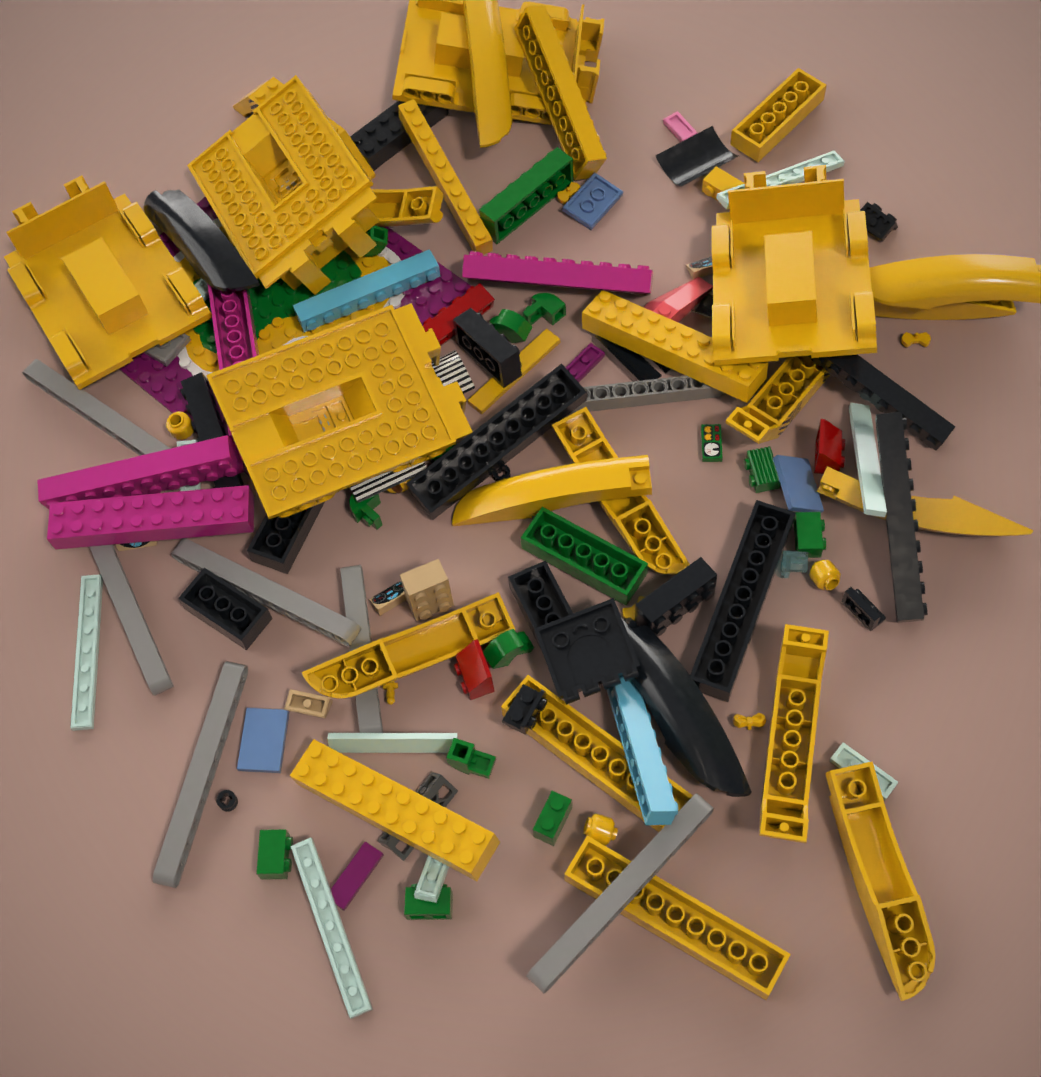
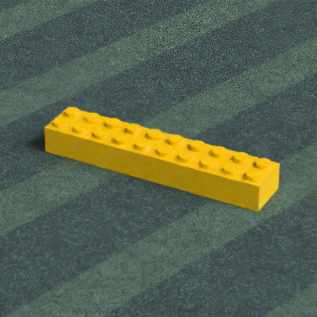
M545 5L526 6L514 28L562 150L573 158L574 180L588 179L594 173H597L606 161V152L603 150L600 137L595 130L593 120L590 118L587 105L584 103L581 90L577 86L574 73L571 71L569 61L558 39L549 12H547Z
M602 290L582 311V329L746 403L767 379L768 362L714 366L712 337L605 290Z
M527 675L502 704V716L506 715L523 684L538 692L541 689L546 691V699L548 700L546 707L543 711L539 710L536 716L537 722L532 730H528L527 734L644 821L622 743L572 706L566 705L564 700L559 699L557 695ZM667 777L669 783L672 784L673 798L678 804L679 811L693 795ZM665 825L649 826H651L657 832H660Z
M313 739L290 774V777L304 789L475 881H478L500 844L495 833Z
M587 836L564 873V878L567 883L597 899L632 861ZM656 875L620 913L764 1000H767L791 955Z

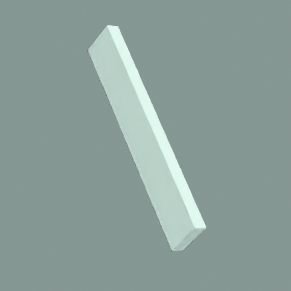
M328 733L327 740L329 747L340 753H448L453 739H458L457 733Z

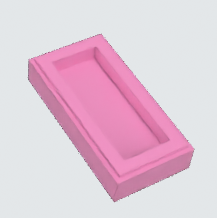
M678 111L663 119V124L680 142L698 133Z

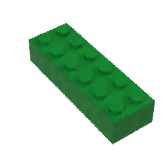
M555 148L479 209L480 218L496 245L553 200L558 192L564 191L571 182H574L572 157L560 148Z
M544 507L539 510L521 536V547L523 550L543 561L546 560L547 563L626 606L648 574L647 562Z

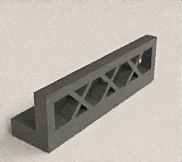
M434 772L428 775L416 791V793L443 807H446L458 792L441 774ZM444 785L450 791L445 798L439 799V789ZM386 832L377 840L382 846L390 849L403 861L414 849V847L407 844L404 851L400 852L395 847L400 840Z

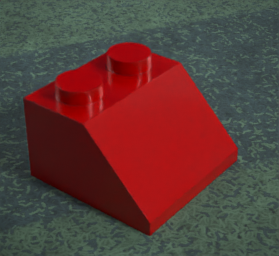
M820 419L816 436L814 473L824 474L827 466L840 471V468H844L845 456H841V452L845 450L846 442L845 439H842V430L826 419Z
M476 639L456 655L457 663L454 664L457 675H462L464 680L461 682L464 695L469 694L470 700L495 692L492 675L480 643Z

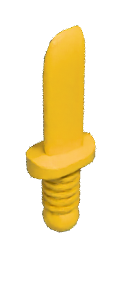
M395 681L382 686V689L386 690V698L389 705L395 702V689L398 688V683Z

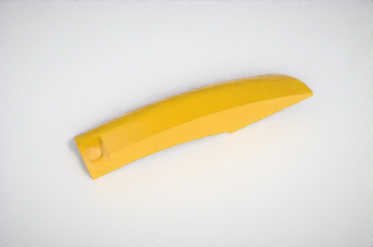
M463 0L480 148L489 147L501 142V139L509 134L512 127L508 71L498 0Z
M985 254L946 255L910 259L870 267L873 300L889 306L931 310L932 307L972 301L1001 300L1041 303V265H1036L1035 258Z
M587 407L552 424L553 430L573 463L618 458ZM646 495L598 501L634 554L639 559L648 563V568L658 573L675 575L690 565L651 500Z

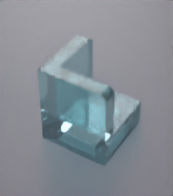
M783 550L780 578L789 579L790 571L807 572L808 552Z

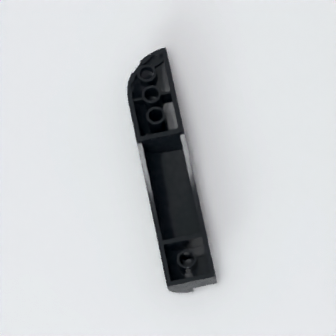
M154 190L147 196L144 202V213L172 240L190 263L194 272L208 285L220 291H227L228 289L242 291L259 286L258 280L223 232L181 190H168L162 195Z
M631 617L622 619L641 666V669H638L640 677L632 679V682L652 712L665 738L664 744L704 786L713 791L716 789L724 791L727 796H749L752 792L736 753L714 711L689 673L647 625L639 627Z

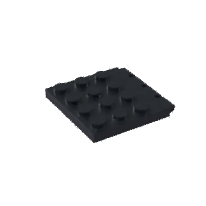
M614 598L534 629L559 699L564 698L566 705L580 700L579 692L581 691L584 697L601 692L599 684L603 683L605 690L621 684L620 676L624 677L625 682L640 677L638 669H641V666Z

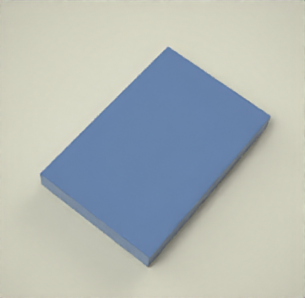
M594 173L563 206L562 211L592 230L623 196V191L597 173Z
M776 455L773 460L788 510L820 512L821 514L824 508L819 492H817L818 489L809 459Z
M246 708L237 765L238 771L281 773L289 711Z

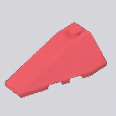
M697 277L649 301L644 308L679 323L713 289V286L702 278Z

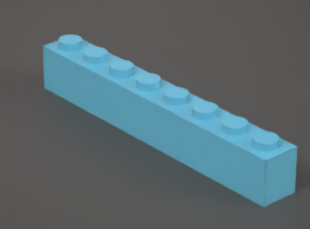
M429 249L294 304L293 308L303 331L314 330L321 325L331 323L338 318L348 316L355 311L365 309L372 304L382 302L389 297L399 295L406 290L440 277L439 265Z
M620 676L621 684L606 690L645 825H671L675 815L678 814V804L673 798L672 784L668 781L667 768L662 762L661 749L656 742V732L651 726L650 713L647 712L646 702L632 680L625 682L624 677Z

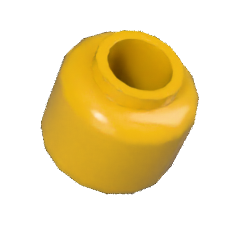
M174 412L167 418L166 428L174 438L184 440L189 438L194 432L191 424L192 420L186 413Z
M821 560L816 561L812 565L809 576L819 589L832 590L838 586L841 574L831 561Z
M593 814L592 817H588L583 829V834L586 837L589 836L604 846L608 845L611 840L614 841L618 832L614 820L600 814Z

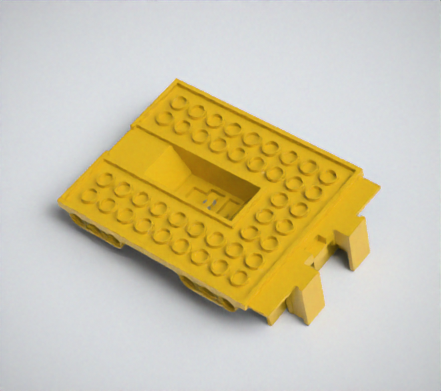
M409 0L392 100L407 102L414 99L417 104L475 113L463 0ZM524 2L519 9L499 6L506 53L512 119L552 125L514 29L526 6L545 5L547 12L550 14L552 24L556 29L558 39L562 44L565 56L569 61L571 71L574 73L577 86L581 90L584 103L586 104V101L593 103L600 70V60L597 58L605 19L597 20L589 17L583 19L584 4L581 6L578 22L577 19L569 16V11L564 7L534 2ZM585 61L595 62L596 66H585Z
M295 75L252 111L253 115L235 130L226 132L187 166L240 256L256 279L259 278L266 289L280 278L293 290L303 283L316 295L332 282L320 270L348 246L360 258L377 246L375 241L366 232L380 221L368 208L378 198L370 188L374 183L342 141L313 95L299 77Z
M826 165L804 167L805 183L767 186L766 171L744 173L745 189L728 190L730 212L716 213V225L712 226V342L714 366L779 361V358L811 355V358L877 353L876 320L873 291L871 288L865 211H860L859 199L844 200V179L827 180Z
M82 175L64 184L71 199L38 215L33 204L29 202L12 211L19 226L6 233L16 250L4 256L10 267L7 271L79 390L132 362V358L158 344L161 346L212 318V313L184 269L179 267L139 204L137 202L131 203L126 194L113 199L105 181L89 189Z
M412 303L395 310L393 305H389L206 375L268 519L278 516L280 518L291 516L330 500L334 497L335 493L388 471L396 473L444 453L448 447L455 445L457 439L470 435L473 432L464 415L466 399L458 382L443 386L432 367L430 358H432L435 366L439 365L441 346L432 328L425 332Z

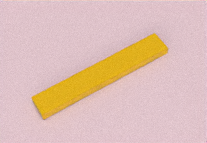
M546 328L520 352L519 357L522 364L521 377L506 387L500 385L492 377L468 399V404L480 414H483L561 343L560 338Z

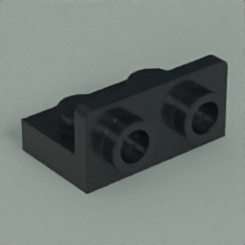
M866 202L860 210L865 211L867 231L882 242L893 229L896 230L898 228L897 219L889 213L886 215L881 212L882 208L875 203L872 205Z
M850 587L844 592L841 602L870 632L885 621L886 617L859 589L854 590Z
M523 684L504 716L503 724L526 735L529 729L532 730L534 728L539 710L543 711L548 702L546 691L541 689L538 692Z

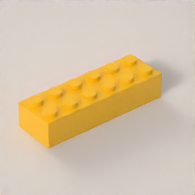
M800 68L796 69L732 130L730 145L759 162L824 100L827 85Z

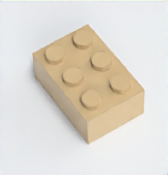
M439 559L400 574L407 602L416 621L426 620L433 614L445 612L454 606L449 580Z

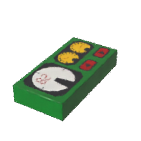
M701 424L702 462H722L721 424Z

